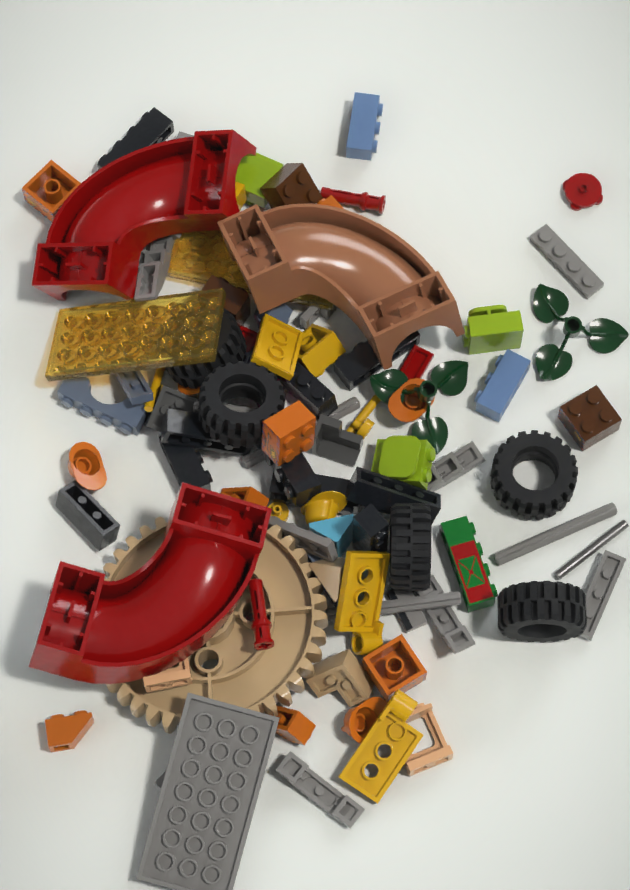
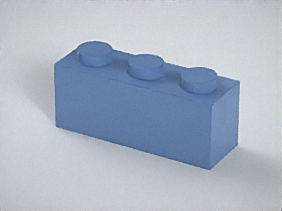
M355 92L346 145V158L371 161L372 153L377 152L378 140L374 139L375 134L379 135L381 122H377L378 116H382L383 112L380 95Z
M509 349L506 350L504 356L500 354L495 363L496 370L494 373L490 372L485 380V389L483 391L479 390L475 397V411L500 422L528 373L531 360Z

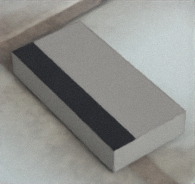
M393 589L387 591L389 600L415 597L412 591H395ZM422 610L397 613L406 633L427 624Z

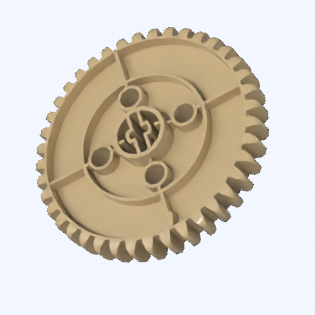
M160 516L155 519L157 528L151 530L146 525L140 527L142 538L139 540L133 536L125 539L128 550L116 549L113 552L117 564L105 563L103 570L107 578H104V581L123 579L136 572L150 560L163 542L167 522L164 518ZM277 524L269 529L267 528L263 549L250 579H262L266 613L267 619L272 623L270 633L271 639L274 640V647L267 650H256L254 648L255 635L254 631L251 630L253 621L246 620V617L252 613L249 585H247L238 605L225 624L209 641L188 657L193 684L146 693L143 679L126 683L106 684L111 693H117L118 702L124 707L130 705L132 715L136 718L146 714V721L151 727L157 726L162 720L163 728L169 734L173 733L180 723L188 693L261 713L266 712L268 715L276 717L278 716L276 706L278 702L289 707L293 703L290 690L295 693H302L305 690V686L301 677L311 678L315 675L312 663L320 662L322 659V651L319 647L326 644L327 637L323 629L328 626V616L324 612L327 609V600L324 595H321L324 590L323 585L310 568L309 564L311 562H307L308 556L305 549H296L293 536L289 535L282 538L281 527ZM213 659L218 661L217 666L213 669L202 668L203 663L207 660ZM179 663L172 666L171 668L178 667Z

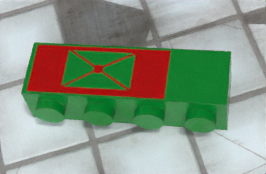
M467 516L442 522L440 524V533L468 613L493 606L495 597H498L495 585L490 584L488 564H483L481 544L475 541L474 535H476V530L473 522H469Z

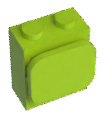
M257 152L256 156H244L241 159L235 181L245 185L247 197L245 204H257L262 208L266 207L268 202L260 188L284 164Z
M492 305L471 309L468 312L467 325H463L465 332L462 335L463 347H467L469 355L521 348L524 329L520 310L507 312L505 305Z
M393 435L387 439H377L371 471L427 490L428 482L432 478L431 466L432 461L435 460L436 452L428 440H419L415 436Z

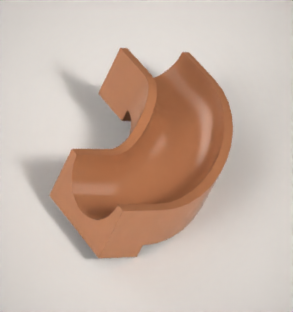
M311 203L284 205L261 212L256 204L217 222L232 261H236L260 314L305 294L320 296L337 306L358 326L367 338L384 370L392 367V356L397 346L407 336L419 329L429 326H445L453 330L456 337L465 334L457 302L439 271L435 272L426 259L397 234L362 215L333 206Z

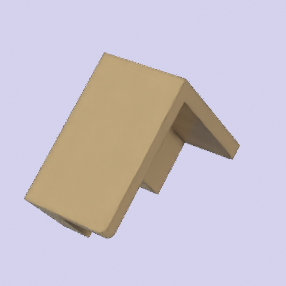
M350 649L313 664L315 675L306 678V682L318 698L337 690L349 707L369 699L374 686L370 676Z

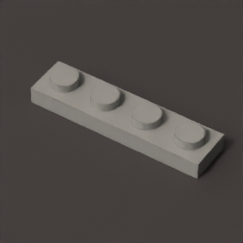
M547 223L530 236L531 242L587 299L604 287V282Z
M270 516L268 529L276 524L279 525L282 530V538L289 535L293 536L296 548H303L306 552L330 562H334L338 557L335 543L330 538L317 535L311 530L302 529L294 523L285 522L276 516Z
M607 550L604 551L586 593L587 627L579 636L590 641L592 640L626 558Z

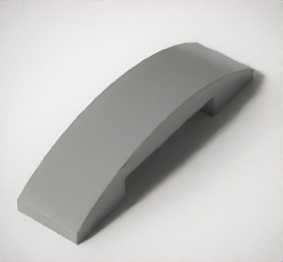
M431 575L429 589L416 591L417 596L444 593L434 575ZM451 606L425 609L439 635L454 654L475 645V641L465 625L462 626Z
M291 751L276 768V771L305 797L350 829L365 810L348 795H343L311 770L307 763Z

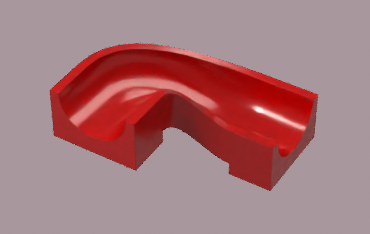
M233 129L195 131L194 137H184L153 144L133 151L105 165L89 176L69 195L53 219L46 243H38L32 286L59 301H66L67 293L71 290L98 291L113 294L126 300H134L139 259L144 247L156 239L173 234L220 231L218 221L240 212L235 192L237 169L244 156H256L257 147Z
M182 482L171 508L161 546L150 560L133 574L117 581H104L106 574L60 561L28 667L92 684H117L143 679L146 676L155 675L185 660L218 632L238 605L255 571L259 555L263 549L272 509Z

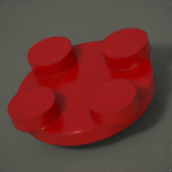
M578 173L563 183L565 197L570 202V208L574 211L599 205L603 201L601 183L592 174Z

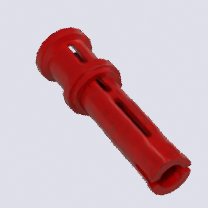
M326 187L321 189V195L325 199L332 195L339 204L359 207L361 211L367 209L378 211L379 214L384 212L386 195L379 197L369 195L368 192L358 194Z
M252 579L248 583L254 620L251 624V630L254 631L255 642L253 644L256 650H267L275 645L270 633L272 623L267 619L262 579Z

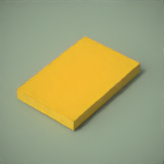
M265 313L260 323L250 361L259 366L262 365L269 371L290 381L294 375L304 332Z

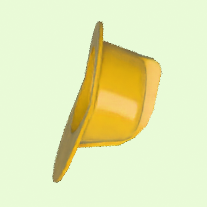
M321 492L301 507V513L305 516V521L309 526V523L336 518L337 514L347 505L345 495L340 492Z

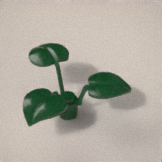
M539 284L533 298L535 316L543 323H551L555 318L559 322H565L563 326L565 338L560 348L554 344H546L537 351L535 364L542 380L551 381L559 379L570 370L573 358L569 352L563 351L568 339L577 337L580 331L586 336L591 337L589 341L590 346L601 354H608L616 350L628 338L629 333L620 324L607 318L593 320L589 325L590 332H588L582 326V322L578 317H559L565 315L569 308L568 298L562 291L544 284Z
M453 360L440 363L433 368L430 375L431 380L423 381L420 387L402 390V403L405 394L410 395L415 392L422 402H426V420H418L412 428L411 435L419 440H428L434 447L436 455L442 451L447 442L448 428L442 418L434 417L430 419L431 401L434 399L439 388L447 396H456L462 393L467 384L468 362ZM396 369L385 370L370 377L374 394L387 405L392 394L408 381L405 373Z

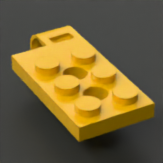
M385 551L346 552L334 629L338 632H352L351 648L355 655H368L383 646L382 632L384 623L380 622L379 618L390 554ZM368 569V576L362 580V573ZM364 592L363 600L358 602L359 594Z
M399 689L393 694L338 776L377 804L424 736L405 722L414 711L418 702ZM382 744H387L391 748V753L386 758L378 755V748ZM368 764H375L377 766L378 772L374 777H367L364 773V769Z

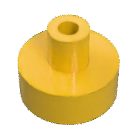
M356 418L351 426L358 430L356 434L363 436L364 440L375 423L368 418L362 423Z
M272 502L268 506V508L272 509L270 516H276L285 522L288 520L289 509L286 504Z

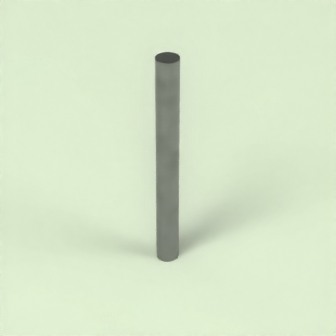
M622 520L558 569L554 573L556 578L560 580L628 528V523Z

